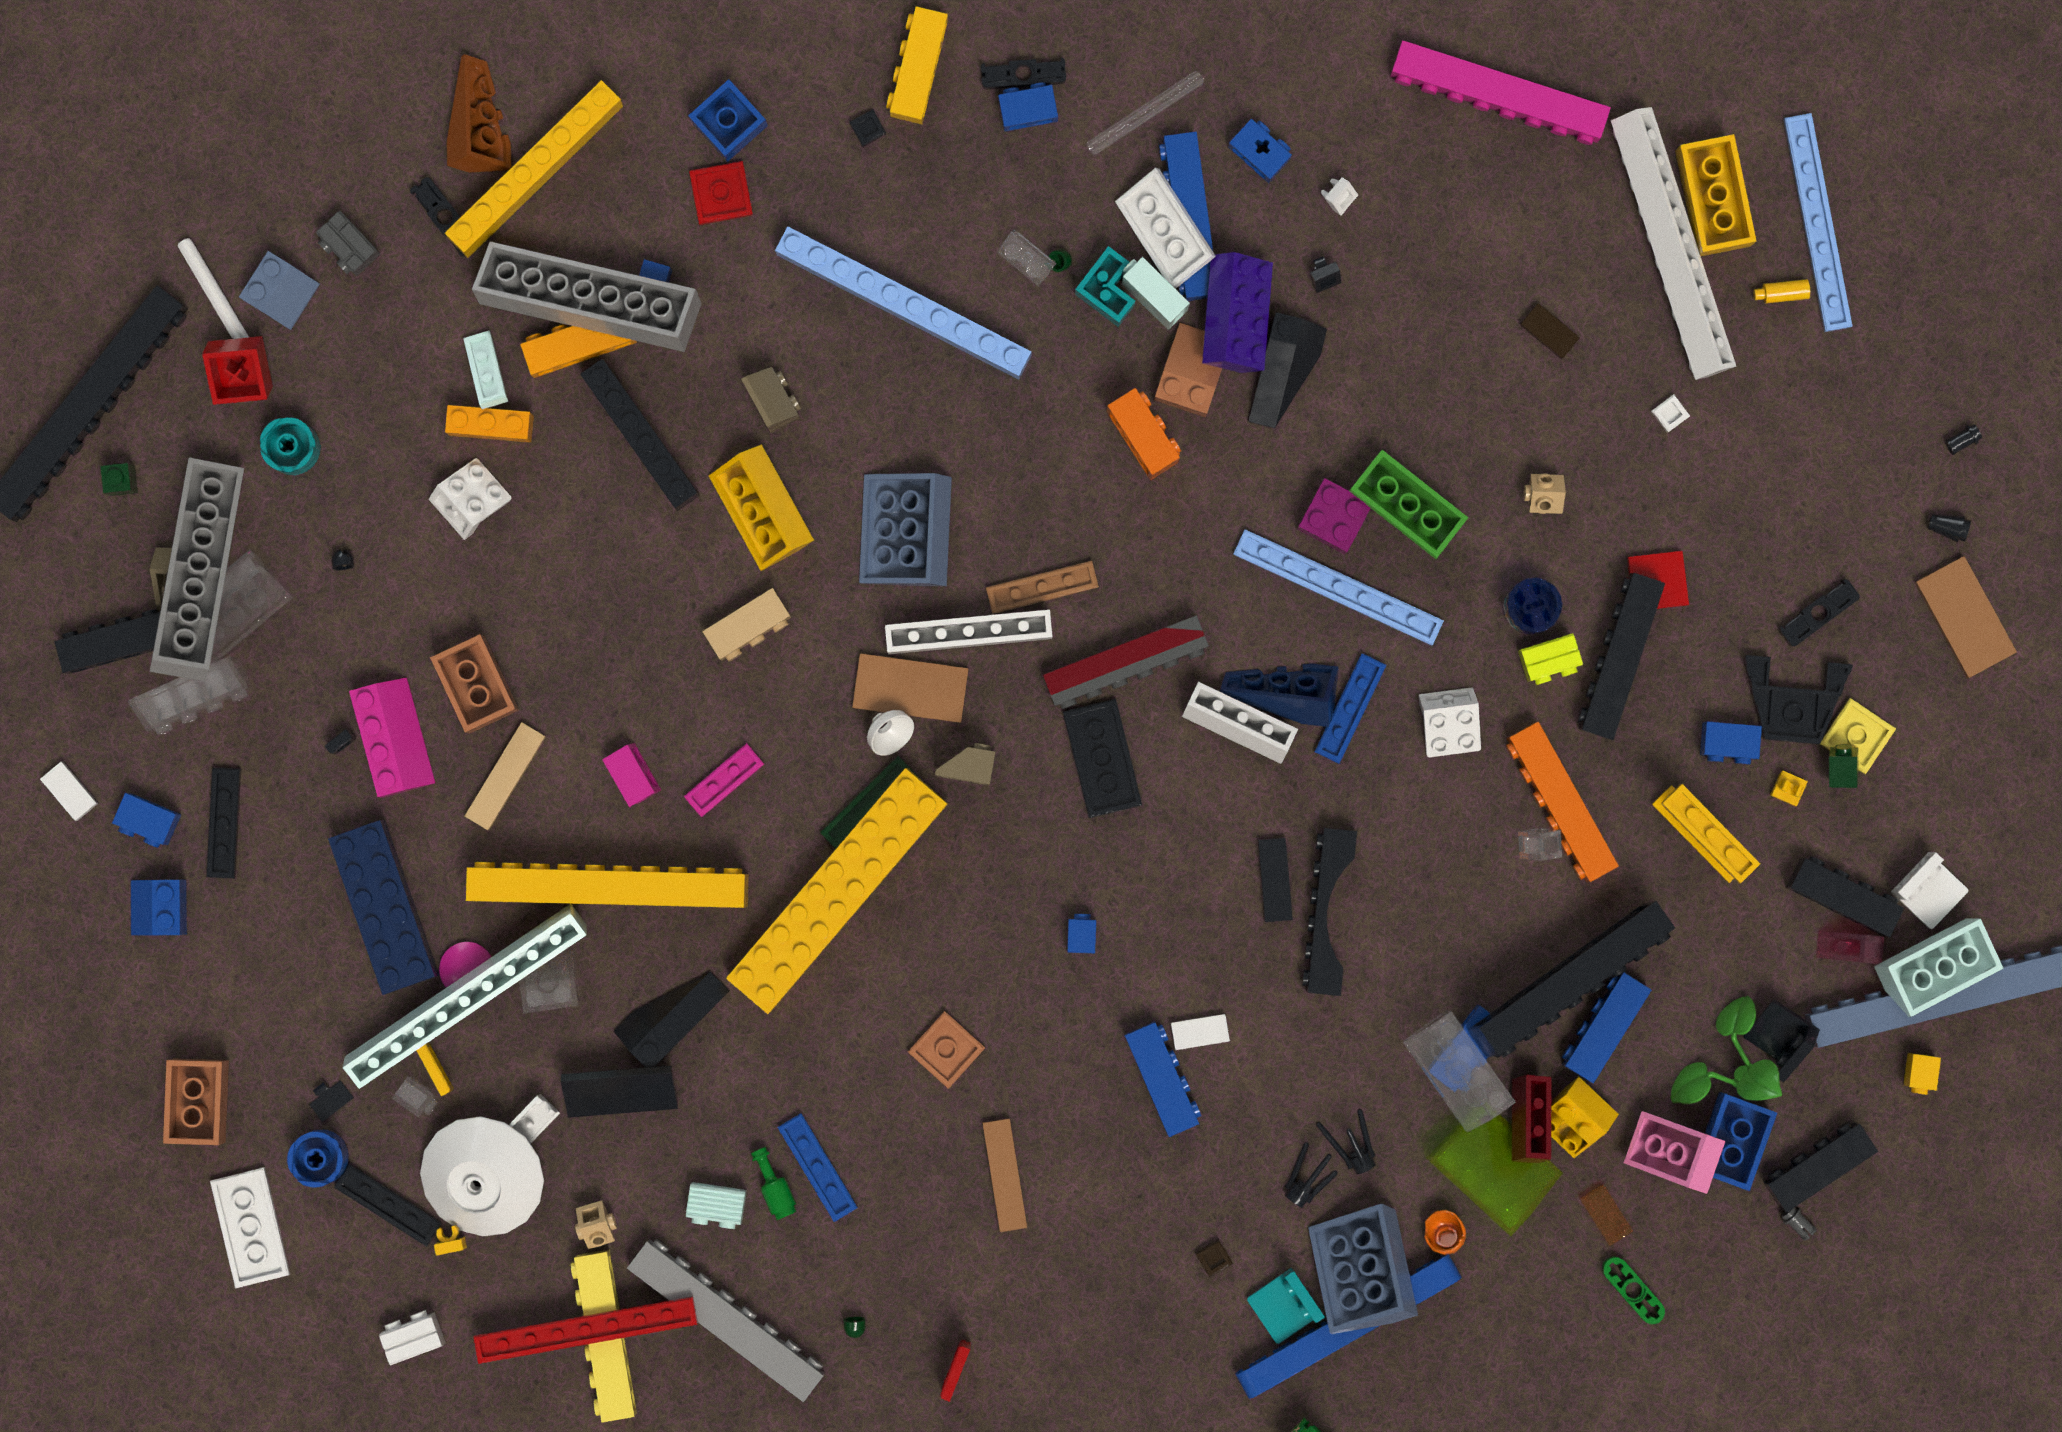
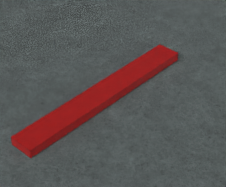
M691 1296L474 1335L473 1337L478 1364L693 1326L698 1324L694 1297Z

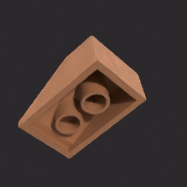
M1179 323L1154 401L1206 418L1222 368L1202 364L1205 331Z

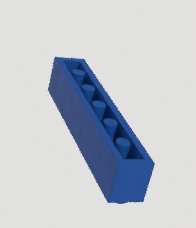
M1197 131L1164 136L1163 144H1159L1161 161L1166 160L1167 171H1163V175L1213 251ZM1210 262L1178 287L1179 293L1185 295L1187 301L1208 299Z

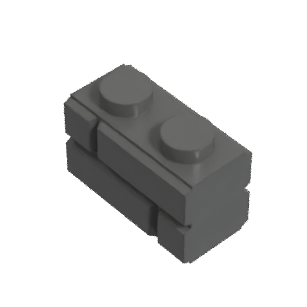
M338 211L316 232L321 238L317 243L328 254L333 251L340 258L336 263L346 274L352 271L358 276L380 255L378 250L341 211Z

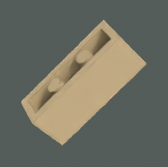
M771 588L702 632L719 659L722 661L726 658L730 662L742 654L740 649L750 644L751 647H754L766 639L764 634L773 629L776 633L788 626L787 620L791 616L775 590Z

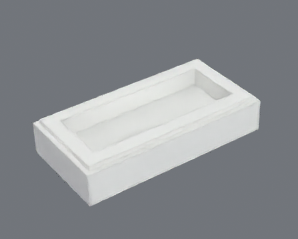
M62 761L40 779L75 821H78L98 804Z
M1225 1014L1171 1023L1175 1050L1230 1041Z

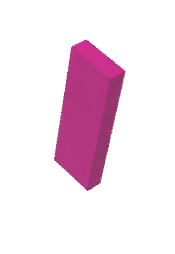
M746 743L684 797L696 812L703 817L759 770L764 763Z

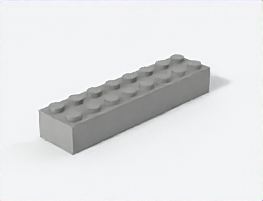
M489 242L472 288L475 297L481 305L685 352L702 304L694 288L494 242Z
M188 458L149 672L206 682L244 468Z

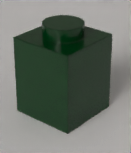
M122 463L100 466L104 494L117 496L138 493L134 465Z
M1839 744L1835 747H1830L1829 787L1857 788L1859 779V748L1852 747L1849 744Z

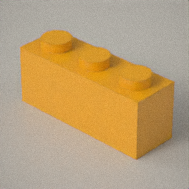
M448 405L445 433L449 436L531 443L534 415L525 411Z

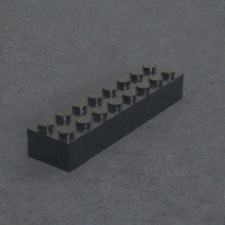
M1657 901L1640 905L1492 1011L1485 1018L1467 1029L1486 1057H1506L1516 1050L1514 1044L1522 1040L1526 1042L1539 1033L1537 1030L1539 1026L1545 1024L1548 1026L1561 1017L1559 1014L1561 1010L1574 1008L1583 1001L1582 995L1589 992L1592 994L1605 985L1604 979L1620 975L1627 969L1625 964L1633 960L1637 962L1649 953L1647 948L1654 945L1659 946L1671 937L1669 933L1675 929L1674 925Z

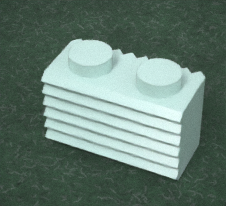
M692 1182L690 1184L686 1217L692 1218L691 1223L708 1225V1220L719 1222V1227L735 1229L736 1224H742L747 1190Z

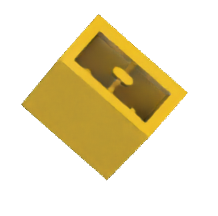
M1578 1076L1551 1102V1137L1575 1158L1605 1135L1619 1114Z

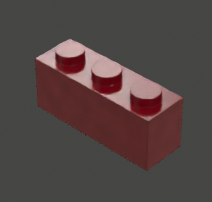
M1524 1075L1512 1079V1162L1537 1164L1551 1160V1077Z

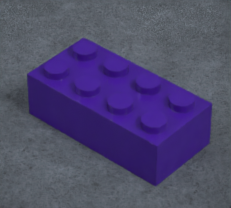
M1236 252L1215 254L1216 257L1210 262L1202 364L1239 373L1264 371L1273 263Z

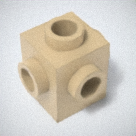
M1531 474L1529 485L1524 486V501L1529 503V512L1540 514L1563 513L1566 494L1564 475Z
M602 1200L576 1208L578 1224H575L576 1233L579 1240L584 1239L588 1249L615 1241L613 1230L617 1229L616 1220L613 1213L608 1214Z

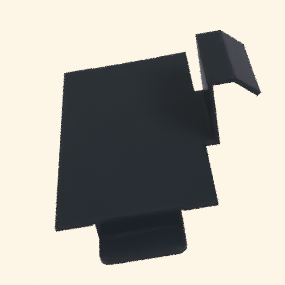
M341 1080L331 1088L327 1087L323 1082L313 1090L314 1094L319 1097L309 1105L323 1122L354 1097Z

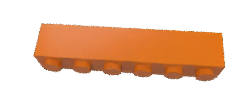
M1535 722L1506 738L1509 742L1506 745L1507 751L1513 760L1518 758L1523 767L1519 769L1522 778L1527 784L1531 782L1536 791L1532 793L1536 803L1540 808L1544 806L1549 814L1546 817L1547 823L1553 832L1558 830L1563 840L1559 841L1562 850L1567 856L1572 855L1576 863L1573 865V869L1580 880L1585 879L1586 882H1592L1619 867L1540 723Z

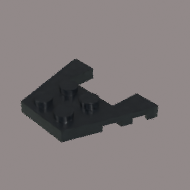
M1744 655V663L1759 724L1762 726L1763 740L1820 744L1853 665L1827 662L1824 691L1776 687L1768 685L1771 657Z

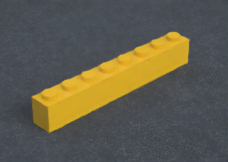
M601 80L445 232L447 238L469 258L623 107L621 99Z

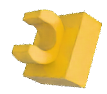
M1781 770L1770 796L1797 807L1808 781Z
M457 1225L451 1226L453 1232L451 1237L444 1235L443 1228L437 1229V1238L440 1242L434 1244L436 1256L467 1248L465 1237L457 1238L459 1236Z

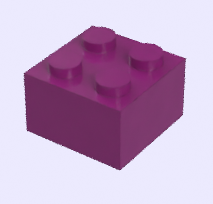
M1324 478L1297 530L1345 555L1371 508L1350 491Z

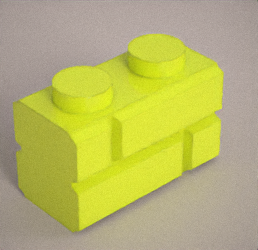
M1573 633L1518 651L1527 681L1534 680L1536 685L1551 681L1550 675L1561 672L1562 677L1577 673L1576 667L1583 665Z

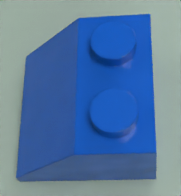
M131 880V935H187L186 880Z

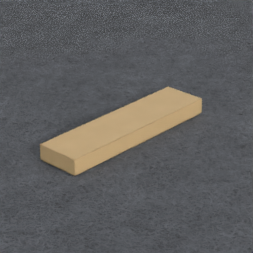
M521 722L465 814V817L486 830H490L546 736Z

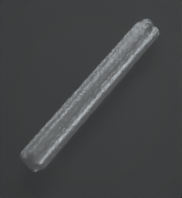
M1194 71L1088 141L1086 144L1087 149L1093 156L1097 155L1203 85V77L1198 71Z

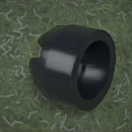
M339 549L333 553L331 560L333 570L340 571L354 568V558L351 552L346 549L342 552Z

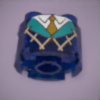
M1537 577L1525 579L1513 586L1506 594L1503 605L1504 614L1510 626L1518 632L1526 634L1541 633L1552 627L1559 618L1563 607L1561 595L1557 588L1550 582Z

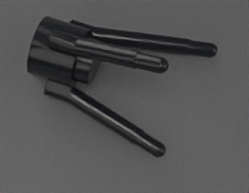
M1359 1109L1357 1113L1365 1147L1359 1146L1352 1130L1348 1128L1346 1133L1354 1148L1349 1153L1351 1157L1346 1154L1328 1130L1320 1122H1317L1316 1126L1343 1158L1348 1169L1353 1168L1358 1175L1376 1166L1373 1160L1376 1155L1371 1146L1362 1109Z
M1307 1142L1304 1143L1291 1177L1285 1185L1289 1189L1285 1197L1301 1208L1304 1207L1306 1202L1310 1204L1313 1198L1338 1175L1337 1171H1333L1314 1189L1311 1187L1332 1158L1331 1154H1327L1306 1182L1301 1179L1297 1183L1295 1182L1309 1147Z

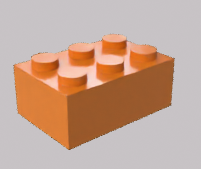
M1134 388L1107 405L1106 412L1148 478L1152 480L1179 462V452H1181V449L1173 437L1168 439L1165 435L1166 426L1158 414L1153 416L1149 410L1151 402L1143 391L1139 393Z

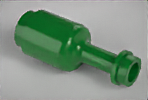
M764 1147L751 1153L752 1161L758 1162L764 1176L765 1184L761 1187V1193L771 1215H774L776 1220H779L797 1212L794 1206L796 1201L786 1179L775 1176L767 1158L770 1152Z

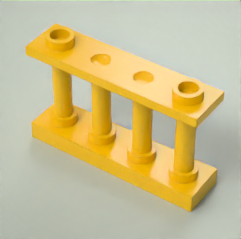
M1680 784L1676 789L1671 785L1652 803L1653 807L1728 883L1733 879L1738 883H1742L1760 865L1748 850L1683 784Z

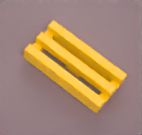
M426 1043L416 1051L440 1095L443 1096L453 1091L454 1088L430 1043Z

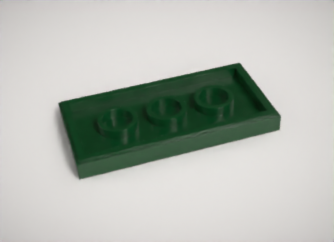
M897 756L820 833L837 849L905 768H908L918 778L920 777Z

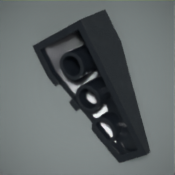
M1275 313L1266 347L1265 369L1260 372L1248 422L1275 429L1321 356L1327 332L1326 328L1302 318Z
M709 972L633 1011L614 1030V1033L645 1067H656L721 1001L729 990Z

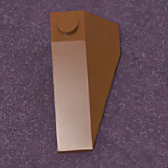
M465 54L461 56L447 136V166L469 173L510 170L511 143L509 136H502L498 121L503 119L501 110L496 111L493 106L491 97L494 96L496 91L487 61Z

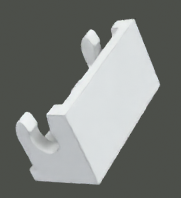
M539 1094L509 1126L524 1135L531 1144L560 1112Z

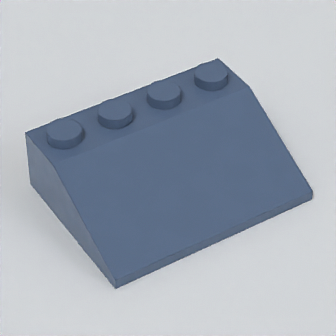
M936 473L864 474L859 583L947 586L952 477Z
M1378 1204L1308 1227L1330 1334L1391 1324L1418 1316L1395 1209L1384 1204Z

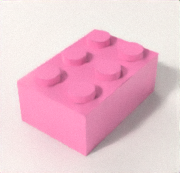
M1642 1111L1624 1163L1707 1194L1725 1141Z

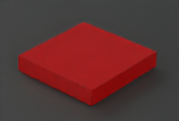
M743 161L689 171L699 225L753 215Z
M1683 551L1627 557L1629 575L1630 573H1636L1665 583L1657 609L1689 605Z
M962 1339L959 1342L941 1388V1399L949 1402L951 1400L970 1352L971 1343Z

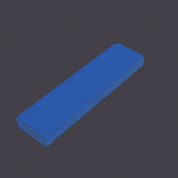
M1361 653L1334 709L1330 725L1325 728L1314 751L1315 753L1340 764L1384 672L1385 664Z
M800 1113L777 1127L832 1220L835 1222L857 1209L858 1206L803 1114Z

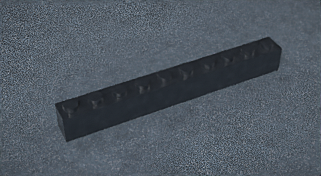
M156 285L1 478L0 512L3 515L17 522L19 519L24 520L32 511L30 505L36 498L40 499L49 490L47 484L54 476L58 477L63 473L67 466L65 462L70 455L75 456L80 452L84 445L83 439L88 433L91 435L99 428L101 424L99 419L105 412L110 413L118 403L116 398L122 391H128L135 382L133 377L140 369L143 371L149 366L152 361V353L156 348L161 349L165 346L170 338L168 333L174 326L178 328L187 317L185 312L188 308Z

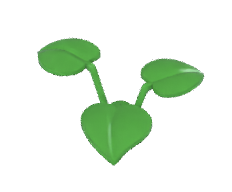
M1749 996L1741 997L1731 1002L1721 1011L1716 1020L1717 1031L1723 1036L1731 1035V1040L1745 1066H1740L1735 1070V1079H1730L1712 1071L1708 1072L1707 1066L1702 1062L1686 1066L1679 1073L1671 1090V1101L1673 1104H1692L1702 1100L1711 1088L1710 1078H1716L1731 1084L1735 1088L1737 1087L1738 1094L1746 1100H1766L1782 1096L1779 1071L1776 1064L1771 1060H1760L1752 1065L1737 1040V1034L1743 1035L1748 1033L1755 1022V1004Z

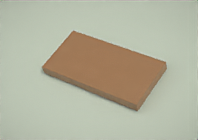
M1965 556L1914 582L1966 678H1970L2017 653Z
M860 654L852 708L877 712L900 710L908 716L961 723L969 668Z

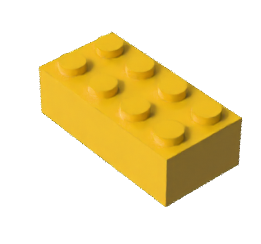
M1735 135L1680 145L1675 150L1689 222L1700 256L1751 247L1756 242V236Z

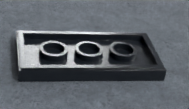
M1116 699L1064 711V720L1088 817L1093 818L1141 806L1142 802Z
M672 1066L561 1074V1086L568 1118L678 1109Z

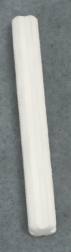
M187 238L178 243L179 250L231 338H248V334L193 241Z

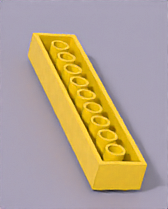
M905 768L726 979L764 1012L769 1014L949 803L908 768Z
M474 862V867H467L466 901L748 907L749 874H742V869L724 868V874L715 873V868H696V873H687V867H668V872H660V867L641 866L640 872L632 871L633 866L613 865V871H605V865H585V870H577V864H558L557 869H550V864L530 863V869H522L523 863H502V868H495V862Z

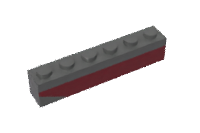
M1196 615L1044 674L1043 678L1054 707L1060 705L1061 709H1065L1077 704L1076 698L1086 695L1088 700L1103 694L1101 689L1109 685L1113 689L1127 685V678L1137 675L1139 680L1154 674L1152 669L1162 665L1165 670L1178 665V659L1188 655L1189 660L1204 655L1203 649L1209 645Z

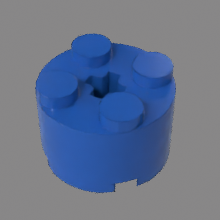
M322 1129L314 1130L303 1134L291 1145L287 1156L288 1168L302 1185L322 1187L334 1182L344 1173L349 1159L348 1149L344 1140L336 1133ZM318 1152L323 1157V1162L319 1164L316 1159H313V1155L318 1154Z

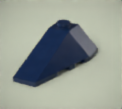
M1302 664L1303 671L1287 672L1286 666L1277 667L1276 672L1265 675L1259 669L1226 672L1220 692L1240 702L1301 724L1329 727L1335 706L1339 666Z

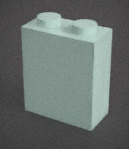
M1143 257L1138 262L1133 259L1123 269L1122 285L1168 330L1188 311L1190 303Z

